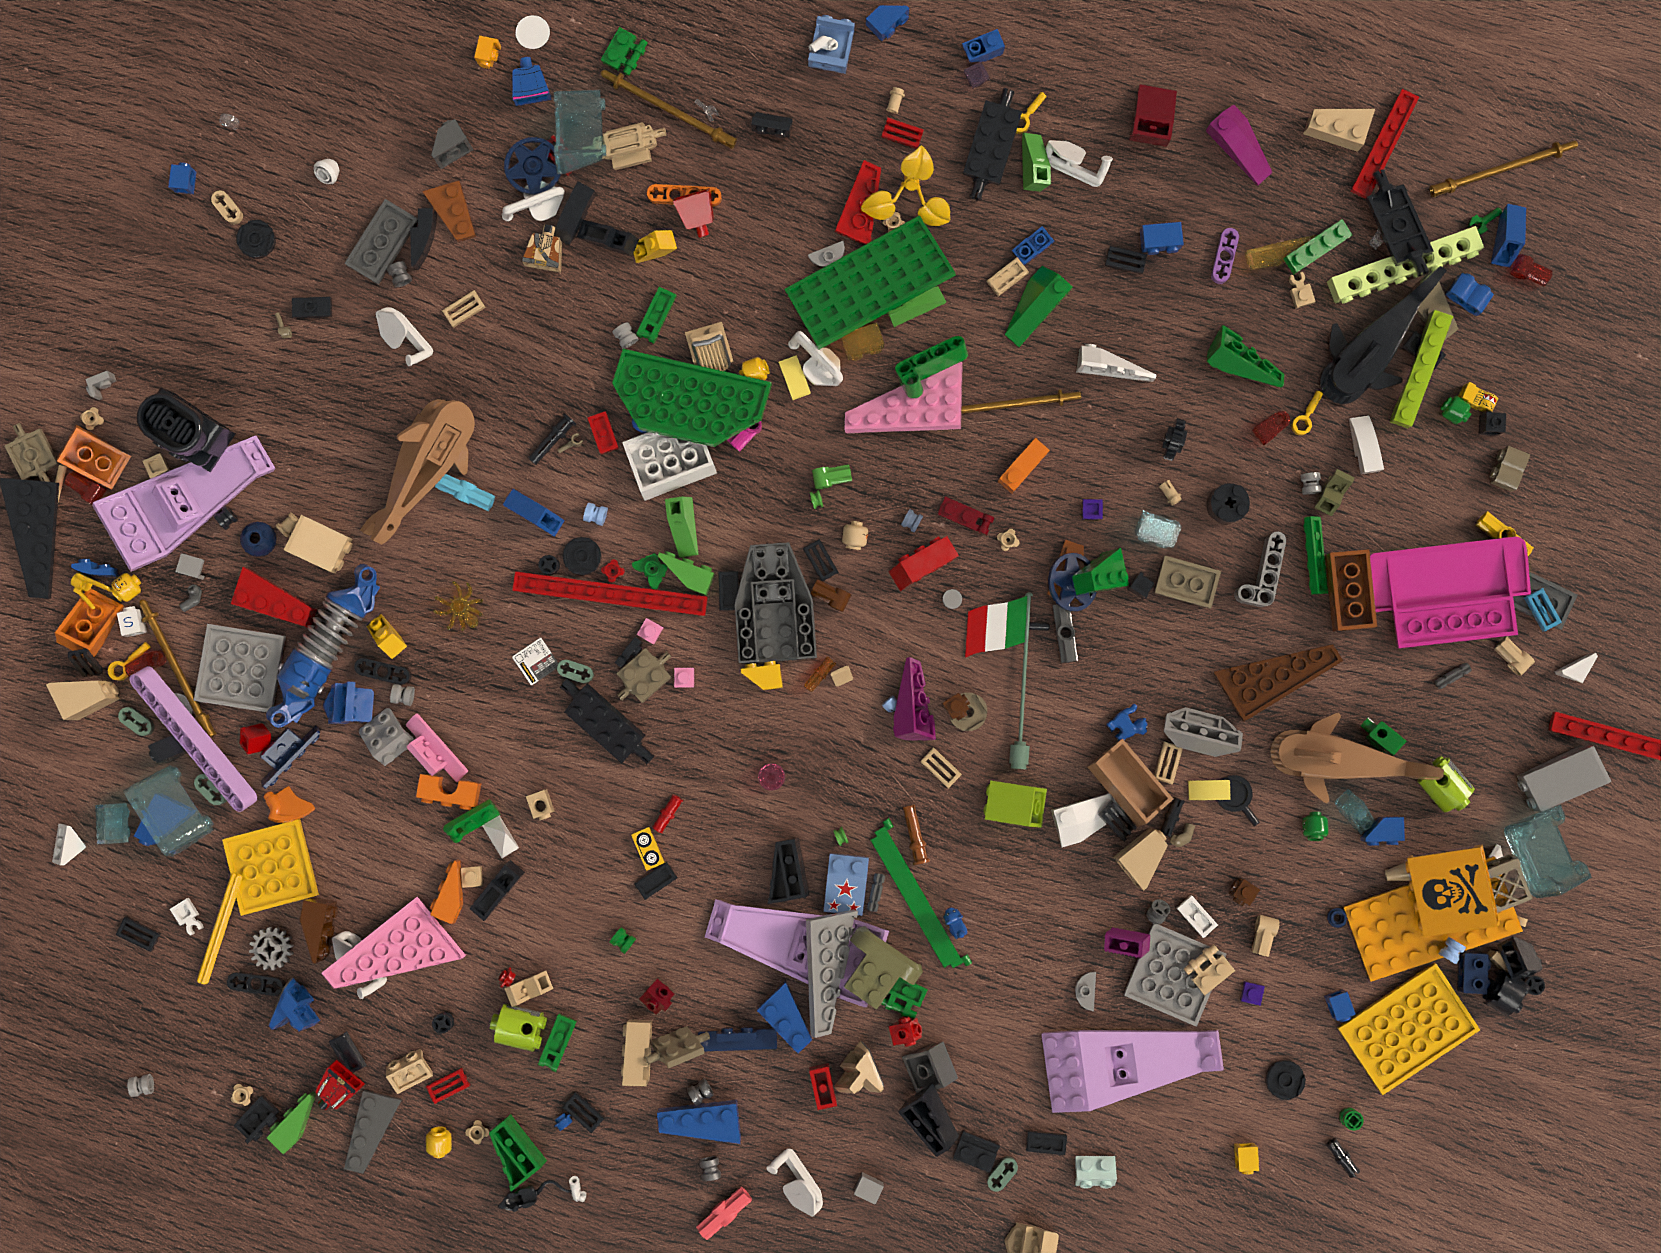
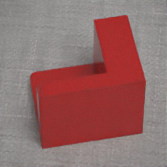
M260 723L240 728L239 744L247 754L264 751L270 745L271 733L264 724Z

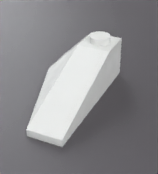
M1085 344V346H1081L1079 349L1077 372L1148 382H1153L1156 379V374L1104 349L1096 348L1094 344Z
M1109 793L1051 810L1061 847L1082 842L1105 826L1106 823L1098 814L1110 801L1115 802L1123 812L1125 811ZM1111 807L1110 809H1111V810L1114 812V814L1118 817L1119 815H1118V814L1113 810V808ZM1108 813L1105 814L1110 819V821L1113 820V818Z

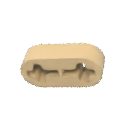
M224 191L214 192L211 202L230 224H239L243 219V213ZM218 198H224L223 200L227 205L223 206ZM229 209L235 213L236 218L233 219L231 217V214L228 212Z

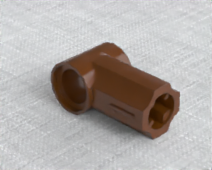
M818 579L810 593L813 597L828 603L829 606L841 612H844L852 596L850 593L837 587L834 588Z

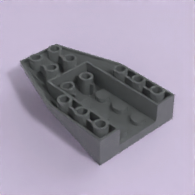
M790 543L750 545L735 602L739 664L817 659L813 599Z

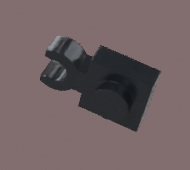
M635 637L614 663L622 668L632 655L636 657L642 650L641 645L643 642Z

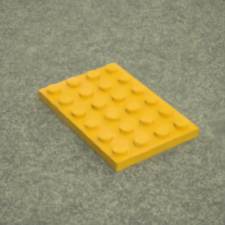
M1436 963L1431 964L1337 1027L1381 1095L1386 1094L1480 1031V1028Z

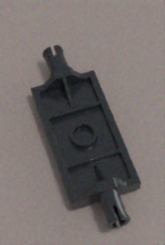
M1003 88L999 104L986 100L963 171V175L973 178L974 185L969 197L974 200L976 193H978L976 201L982 200L985 185L990 183L1000 185L1022 114V111L1010 108L1015 93L1011 89L1007 97L1008 89Z
M1384 169L1380 170L1381 173L1376 171L1373 177L1379 189L1375 194L1367 196L1366 201L1395 267L1412 262L1417 276H1422L1421 273L1425 275L1430 270L1423 257L1431 255L1434 250L1404 184L1399 186L1390 184Z
M568 678L562 683L559 688L572 698V702L564 713L621 764L630 754L637 755L646 765L654 758L655 755L642 745L641 741L646 735L588 683L581 690Z

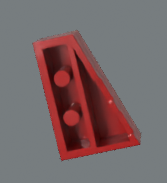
M938 536L929 542L930 546L925 548L922 545L914 550V555L909 556L906 554L898 559L900 563L892 568L889 574L900 591L959 556L948 536L942 539Z

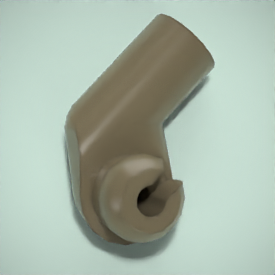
M1186 823L1183 833L1178 836L1172 835L1170 843L1175 845V847H1182L1189 843L1195 826Z

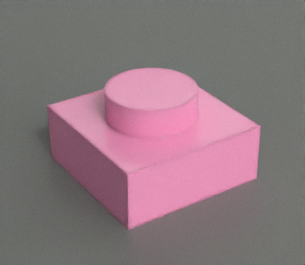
M646 618L637 635L655 644L663 627Z
M674 668V687L694 688V668Z

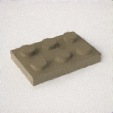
M1164 556L1154 594L1211 609L1221 571Z

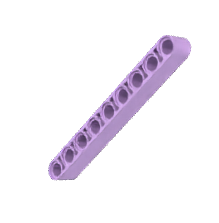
M146 666L130 676V683L232 808L242 812L257 801L255 791L152 667Z

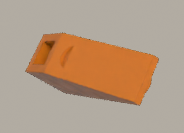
M458 859L454 860L453 863H449L446 869L447 878L445 881L442 880L438 888L440 894L437 899L434 898L430 906L432 910L431 916L449 924L456 923L463 907L461 862Z

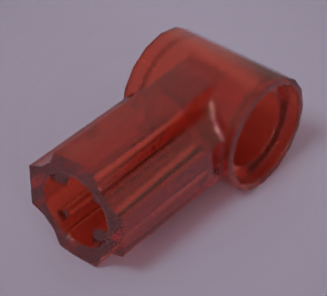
M1518 254L1510 274L1515 278L1528 279L1544 287L1551 279L1553 271L1535 263L1534 259L1530 256Z
M75 470L65 478L64 484L79 493L80 497L91 505L93 502L100 500L107 491L98 483L90 481Z
M149 649L142 656L124 666L125 672L130 677L146 666L155 669L156 667L163 666L167 658L163 651ZM154 654H156L157 660L155 663L152 661V656Z

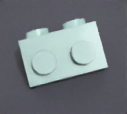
M1075 1156L1076 1186L1081 1188L1100 1186L1105 1189L1115 1186L1117 1181L1115 1156Z

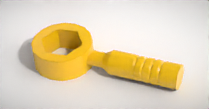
M1043 92L1039 93L1027 108V112L1021 114L1020 119H1023L1026 125L1024 128H1017V134L1025 133L1030 125L1028 117L1035 112L1047 97Z
M1316 391L1306 409L1305 415L1298 416L1292 421L1291 429L1296 435H1305L1311 430L1312 422L1309 416L1314 412L1323 396L1322 392ZM1298 420L1305 421L1307 425L1305 431L1298 430L1296 426Z
M144 642L125 662L115 661L111 663L108 667L110 678L118 681L126 679L130 672L128 665L142 656L150 646ZM118 665L123 667V674L119 677L114 675V668Z

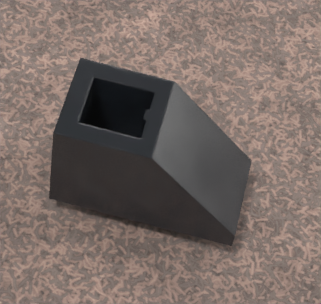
M173 735L148 745L150 749L149 755L157 763H170L187 754Z

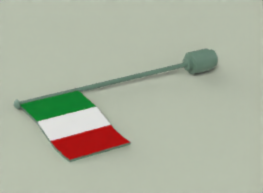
M1027 592L1025 597L1007 603L975 608L968 612L965 658L980 652L1006 649L1024 643L1018 741H1014V745H1010L1009 763H1011V768L1026 769V766L1029 765L1030 746H1026V742H1022L1030 603L1031 596H1033L1031 592Z

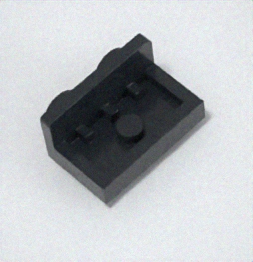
M756 112L755 116L752 117V132L761 135H774L778 138H790L793 119Z
M262 1095L233 1126L247 1138L245 1140L247 1144L252 1140L256 1142L264 1134L262 1130L266 1126L270 1127L278 1119L276 1115L280 1111Z

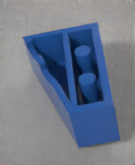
M785 980L757 1008V1011L799 1053L812 1041V1036Z

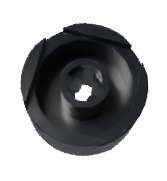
M1234 483L1219 486L1210 494L1207 500V511L1210 517L1225 525L1242 519L1248 513L1250 507L1248 493L1241 485ZM1225 502H1231L1232 506L1225 505Z
M1501 969L1495 973L1497 975L1495 980L1490 979V988L1487 989V994H1483V999L1486 1000L1483 1003L1505 1016H1509L1513 1012L1517 1014L1523 1007L1521 1002L1524 996L1528 994L1530 986L1521 979H1511L1509 972Z

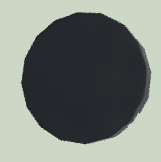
M250 220L239 228L236 234V243L246 256L253 259H261L273 251L276 245V236L274 230L267 223L261 220Z
M574 538L564 548V564L569 571L576 575H589L596 571L601 564V549L590 538Z
M1280 1060L1268 1068L1265 1082L1267 1089L1272 1095L1281 1100H1291L1302 1093L1305 1088L1306 1078L1299 1065L1290 1060Z

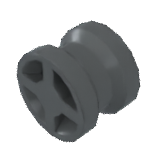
M1154 900L1146 912L1148 920L1154 924H1162L1170 913V906L1163 900Z

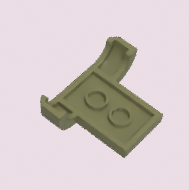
M866 926L858 927L850 938V941L863 951L865 956L845 983L844 988L875 1009H878L899 977L915 985L923 973L921 964H917L868 930Z

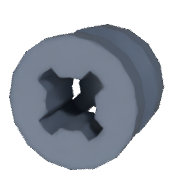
M909 509L901 526L908 527L911 532L915 533L923 516L921 514L917 515L913 510Z

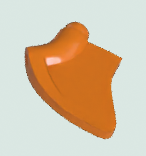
M289 786L277 794L269 791L264 795L266 804L270 809L268 819L274 822H292L305 817L315 810V806L312 803L297 797Z

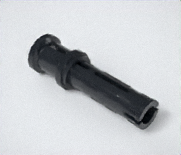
M565 413L562 414L563 417L556 425L551 426V432L527 457L535 465L560 438L566 437L565 434L572 426L577 425ZM548 441H550V443L545 447V449L539 454V451L546 445Z

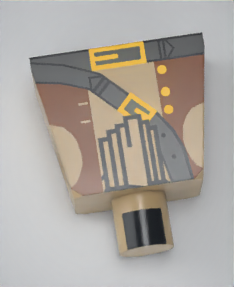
M545 224L542 234H532L522 259L525 266L561 273L562 242L560 238L554 237V226Z

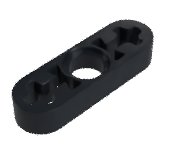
M360 658L354 665V669L359 675L399 685L409 683L412 677L411 672L407 668L371 659ZM366 662L367 666L374 667L373 671L364 670L363 673L360 664ZM381 666H385L388 669V674L385 677H380L378 674V669ZM403 670L406 679L400 681L399 677L392 676L393 672L402 673Z
M235 972L227 978V986L231 990L270 996L281 994L283 987L286 985L285 981L280 977L246 972ZM238 976V980H247V982L237 984L236 986V983L233 982V979ZM254 978L261 981L259 989H254L251 985ZM277 982L280 989L274 991L273 987H266V984L271 985Z

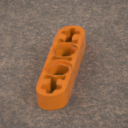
M654 184L647 189V197L654 204L674 205L673 199L669 197L670 192L673 190L679 191L680 196L690 194L692 191L697 192L710 188L711 195L715 193L718 197L712 201V207L719 205L722 200L721 192L715 187ZM654 190H658V193L664 194V190H667V199H664V195H657V198H654L651 193H654Z

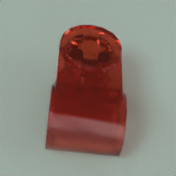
M1279 411L1261 422L1251 431L1264 446L1289 425L1290 416L1284 411ZM1281 417L1283 420L1280 424H1277L1276 421Z

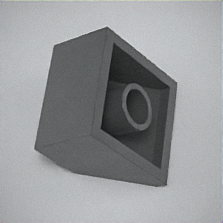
M454 119L444 122L438 128L431 155L440 169H443L473 151L472 146Z
M944 1042L930 1044L902 1056L916 1093L932 1083L935 1089H940L958 1079Z

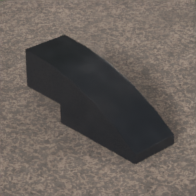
M577 181L556 225L554 237L560 238L561 242L569 246L571 245L588 214L587 210L596 196L594 189Z
M418 208V227H410L411 266L414 270L420 269L432 246L437 223V212L434 208Z
M583 220L577 234L578 239L631 257L639 241L632 233Z
M511 860L508 861L473 903L470 910L485 921L525 872Z

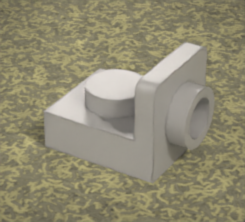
M105 371L85 379L88 385L86 390L91 397L98 400L103 399L99 388L105 389L110 387L111 383L117 381L115 375Z

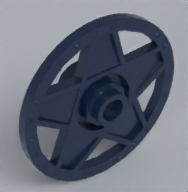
M529 137L518 141L509 149L505 158L504 169L508 181L515 189L525 194L536 195L550 190L556 185L562 173V160L553 144L542 138ZM531 142L541 143L533 151L523 145ZM550 150L554 152L558 166L547 161ZM515 152L519 163L509 169L511 156ZM543 177H554L547 186L540 189ZM526 178L529 190L520 187L513 180Z
M1068 553L1057 558L1051 566L1048 576L1049 591L1053 600L1058 606L1067 611H1080L1087 608L1097 593L1076 595L1072 576L1080 570L1077 559L1081 560L1086 566L1091 563L1086 557L1077 553ZM1065 560L1064 571H1056L1058 565ZM1054 583L1061 587L1059 597L1055 591ZM1074 598L1082 603L1081 606L1077 607L1068 606Z

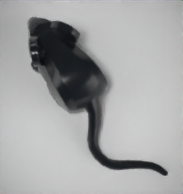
M547 1180L536 1190L532 1185H527L516 1191L515 1189L509 1191L498 1205V1208L516 1212L522 1207H531L537 1202V1196L543 1191L545 1185L549 1183L556 1185L565 1192H572V1190L563 1188L554 1180Z

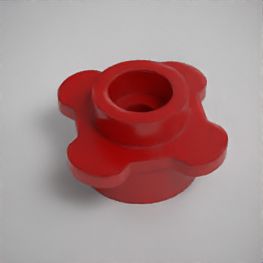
M612 559L609 564L601 569L602 573L608 577V581L612 583L616 581V578L623 576L625 570L620 568L618 561Z
M510 967L507 970H503L498 978L501 988L503 986L509 987L516 976Z

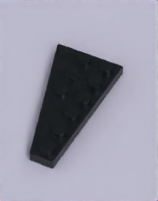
M0 478V486L28 596L51 599L59 483Z

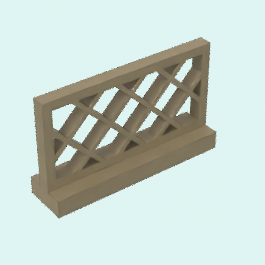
M1513 853L1487 863L1490 878L1500 879L1496 889L1492 888L1494 899H1496L1498 894L1507 897L1504 904L1496 905L1497 913L1532 900L1520 868V861ZM1516 869L1518 875L1514 882L1505 879L1509 871ZM1504 881L1512 884L1509 894L1499 891ZM1516 887H1520L1524 890L1526 896L1515 898L1512 895Z

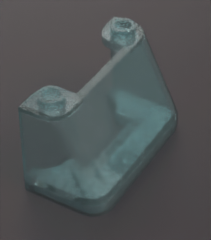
M600 90L554 91L556 107V144L554 146V156L557 174H567L603 161V156H607L606 144H603L602 110H605V98H601Z
M171 765L131 785L123 792L163 854L174 857L213 832L212 825L214 824L208 815L200 814L180 783L179 777L182 776L181 772L176 766L172 767Z
M1556 805L1506 826L1504 829V834L1511 851L1520 861V868L1530 894L1536 898L1563 895L1592 878L1585 863L1578 860L1572 861L1558 829V826L1565 822V814L1561 805Z

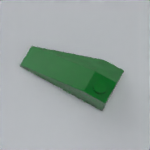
M1041 266L1029 279L1005 336L1019 348L1070 293L1073 286L1058 273Z
M1222 325L1208 350L1207 362L1212 367L1218 368L1223 372L1282 388L1284 386V373L1269 360H1262L1254 347L1249 349L1242 343L1243 338L1239 334Z

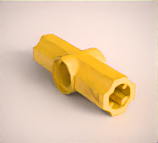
M1488 511L1476 523L1477 527L1493 539L1502 538V532H1505L1508 537H1520L1513 528L1504 525ZM1525 541L1529 556L1534 547Z

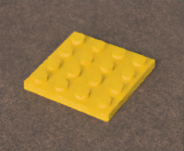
M300 819L222 839L230 874L236 872L243 876L236 896L241 916L319 895Z

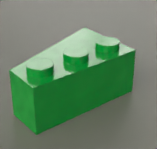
M1121 548L1101 553L1097 559H1093L1088 566L1083 567L1072 576L1076 595L1129 586Z
M511 1114L489 1132L497 1156L501 1159L503 1172L507 1175L510 1183L509 1188L511 1191L547 1162L546 1158Z

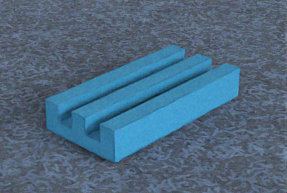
M1543 588L1524 597L1542 632L1562 623ZM1537 595H1540V596H1541V598H1542L1544 604L1546 605V607H1547L1549 613L1551 614V616H1552V618H1553V620H1554L1553 623H1552L1551 619L1549 618V616H1548V614H1547V611L1545 610L1544 606H1543L1542 603L1540 602V600H1539V598H1538Z

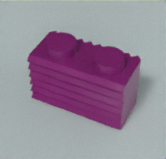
M1112 927L1105 934L1104 950L1105 952L1109 951V953L1112 951L1113 954L1116 952V954L1120 953V955L1124 954V956L1128 955V957L1131 955L1132 957L1142 958L1149 952L1151 936L1150 934Z

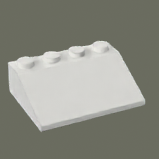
M651 432L622 442L645 501L717 474L706 445Z

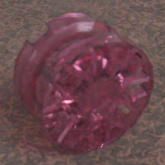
M770 763L760 769L758 780L763 788L773 791L779 789L784 784L786 775L781 766Z

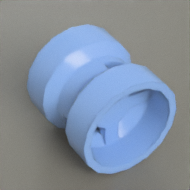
M588 502L583 521H593L597 525L603 526L608 508L603 506L596 507L595 504Z
M1448 937L1446 940V945L1448 946L1442 948L1438 954L1457 964L1459 961L1458 953H1463L1466 947Z

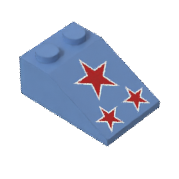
M830 853L824 912L839 913L857 910L858 915H863L869 857Z

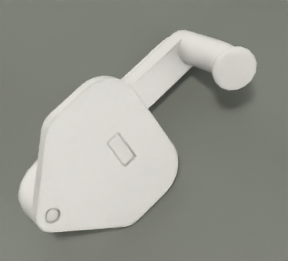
M1049 140L1045 148L1051 167L1094 187L1102 184L1113 160L1110 156L1101 157L1102 164L1096 174L1078 165L1081 164L1086 154L1085 150L1068 141ZM1053 151H1054L1060 158H1058V157L1052 155V154H1053Z
M542 181L540 189L547 186L548 183ZM554 186L552 189L536 195L523 193L525 199L503 207L502 218L505 221H510L513 218V213L529 208L535 220L544 221L552 218L558 211L565 191L562 187Z
M390 307L376 312L380 335L391 348L396 349L400 347L404 338L407 337L419 351L412 356H406L405 360L408 366H412V364H416L433 354L432 347L402 313Z
M796 332L788 343L789 347L797 349L801 345L812 356L803 365V374L814 385L838 386L843 380L839 358L828 348L819 350L803 332Z
M344 931L334 936L332 942L336 960L362 941L361 938L349 931ZM387 977L375 979L366 987L358 988V997L363 999L386 983Z
M786 1149L767 1166V1170L772 1174H776L778 1172L777 1169L784 1162L787 1163L797 1180L784 1185V1194L794 1207L813 1217L820 1211L823 1205L821 1190L792 1149Z

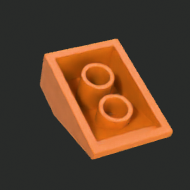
M76 425L59 453L57 462L112 490L131 456Z
M90 589L85 591L84 595L92 602L95 609H91L80 598L55 631L57 643L72 651L88 649L95 657L118 618L117 613H120L124 606Z

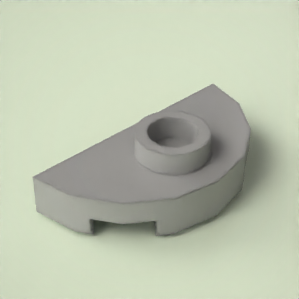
M841 241L808 254V258L813 264L824 268L843 257L845 250L844 242Z
M1096 971L1085 973L1076 982L1075 986L1076 999L1081 1006L1090 1011H1094Z

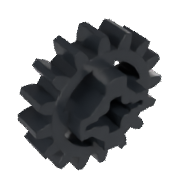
M1177 418L1173 427L1168 426L1162 448L1165 449L1164 459L1173 461L1176 453H1181L1188 431L1184 430L1185 420Z

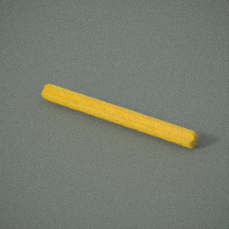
M234 872L230 875L197 977L198 983L207 984L209 982L243 876L239 873Z

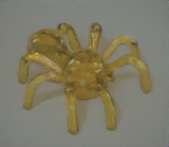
M455 581L452 582L458 591V598L453 596L454 600L450 599L451 603L435 596V600L451 607V609L445 612L434 610L435 614L448 615L453 612L450 624L447 626L448 630L453 628L456 615H458L462 626L461 631L466 629L462 615L469 627L475 628L478 626L477 616L468 612V610L482 616V612L469 605L482 603L483 599L467 601L472 595V586L469 583H466L469 590L468 594L462 598L460 586Z

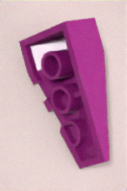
M1235 105L1223 111L1209 124L1206 132L1257 186L1272 173L1248 119Z
M911 657L906 658L894 713L893 731L895 737L903 740H936L934 716L929 714L927 706L930 700L929 697H926L923 689L926 683L921 662Z

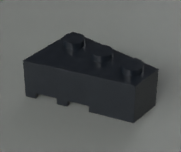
M799 837L776 842L768 904L806 898L810 894Z
M933 1083L908 1098L898 1111L936 1157L948 1151L959 1137Z

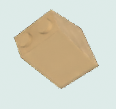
M301 515L284 550L336 574L344 564L343 558L345 554H348L352 548L353 543L351 542L353 539Z
M108 681L46 684L63 720H80L120 699L117 686Z
M1148 828L1113 857L1136 887L1143 891L1148 887L1168 846L1165 842L1167 838L1160 830Z

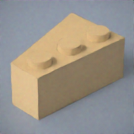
M1314 109L1308 117L1303 134L1358 152L1365 143L1375 109Z
M629 1019L627 1025H623V1037H626V1041L622 1046V1056H624V1064L621 1067V1076H623L622 1086H647L650 1080V1064L648 1065L645 1057L651 1055L652 1020Z

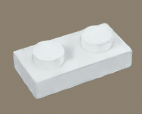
M1192 895L1176 907L1202 938L1206 937L1218 926Z

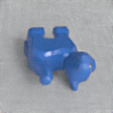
M1136 704L1123 709L1115 715L1113 720L1106 723L1111 732L1115 728L1120 730L1115 736L1118 741L1121 739L1125 741V739L1132 737L1134 734L1144 735L1147 733L1148 724L1146 718H1139L1132 723L1128 716L1136 711Z
M948 908L943 916L945 923L949 925L950 933L955 939L963 938L967 935V928L962 921L963 915H961L958 909Z

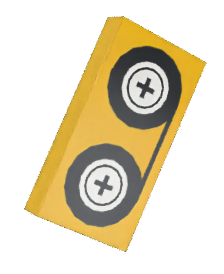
M650 827L631 835L646 871L665 863Z

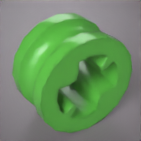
M819 490L816 493L810 492L813 508L816 509L817 506L823 507Z
M842 827L838 831L833 830L839 846H842L843 842L849 843Z

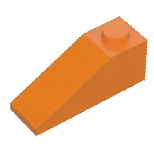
M1035 438L997 482L1013 494L1050 450Z

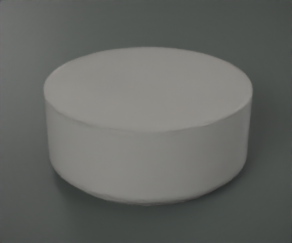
M951 589L945 592L942 601L945 607L956 609L962 603V596L957 590Z

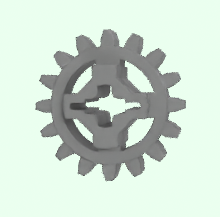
M268 927L266 931L264 929L260 930V935L256 934L253 936L256 941L250 942V945L254 946V948L249 950V953H254L255 955L251 960H258L256 966L263 964L264 970L268 969L269 966L271 970H275L277 966L279 968L283 967V962L287 963L290 961L287 956L293 955L289 948L293 947L294 944H289L288 942L292 939L291 937H285L287 931L280 933L279 927H276L274 931L272 927ZM265 938L263 945L260 946L261 941ZM269 946L274 947L275 950H274V951L269 950L268 947H269ZM283 951L282 956L279 958V953Z

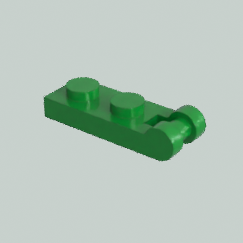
M658 288L636 335L638 337H645L653 344L656 342L677 295L664 288ZM648 325L654 327L652 332L646 330Z
M488 799L447 823L443 831L450 836L454 843H458L462 840L463 836L498 817L500 812L493 802Z
M560 1013L558 1014L539 1060V1066H547L551 1068V1071L557 1072L577 1020ZM549 1054L556 1056L554 1061L548 1059Z

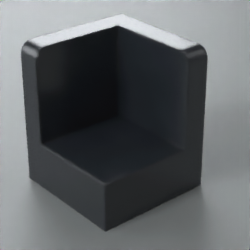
M1139 572L1127 590L1144 600L1148 597V593L1155 583L1143 576V572Z

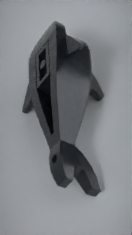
M1439 266L1434 271L1432 270L1426 274L1403 300L1367 326L1348 343L1338 324L1335 323L1331 326L1328 349L1333 359L1322 370L1319 380L1320 388L1329 400L1337 404H1349L1357 400L1368 388L1381 390L1403 382L1401 377L1383 371L1400 346L1420 304L1447 271L1446 269Z

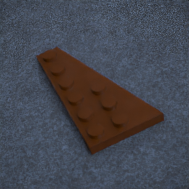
M1332 644L1218 670L1212 673L1241 720L1245 722L1341 663L1343 659Z

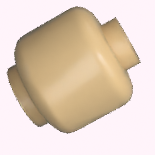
M851 521V524L844 526L842 542L846 545V548L861 550V547L866 545L868 528L862 526L863 522Z

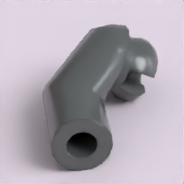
M192 584L188 587L189 599L179 604L183 612L190 610L200 603L202 590L199 586Z

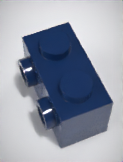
M1463 952L1459 954L1457 991L1487 994V989L1490 988L1488 970L1491 967V960L1488 958V954L1481 952Z

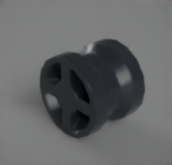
M226 505L220 513L213 515L215 520L225 530L230 528V524L236 523L239 520L235 513Z
M545 555L539 560V569L544 574L554 575L559 571L560 563L554 556Z
M1532 975L1521 979L1527 985L1530 984L1528 994L1540 995L1545 989L1544 980L1539 976Z
M441 1012L432 1021L434 1031L440 1034L448 1032L454 1026V1018L448 1012Z

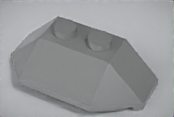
M1186 707L1166 714L1164 733L1179 748L1214 757L1241 750L1243 733L1239 730L1237 731L1224 717Z

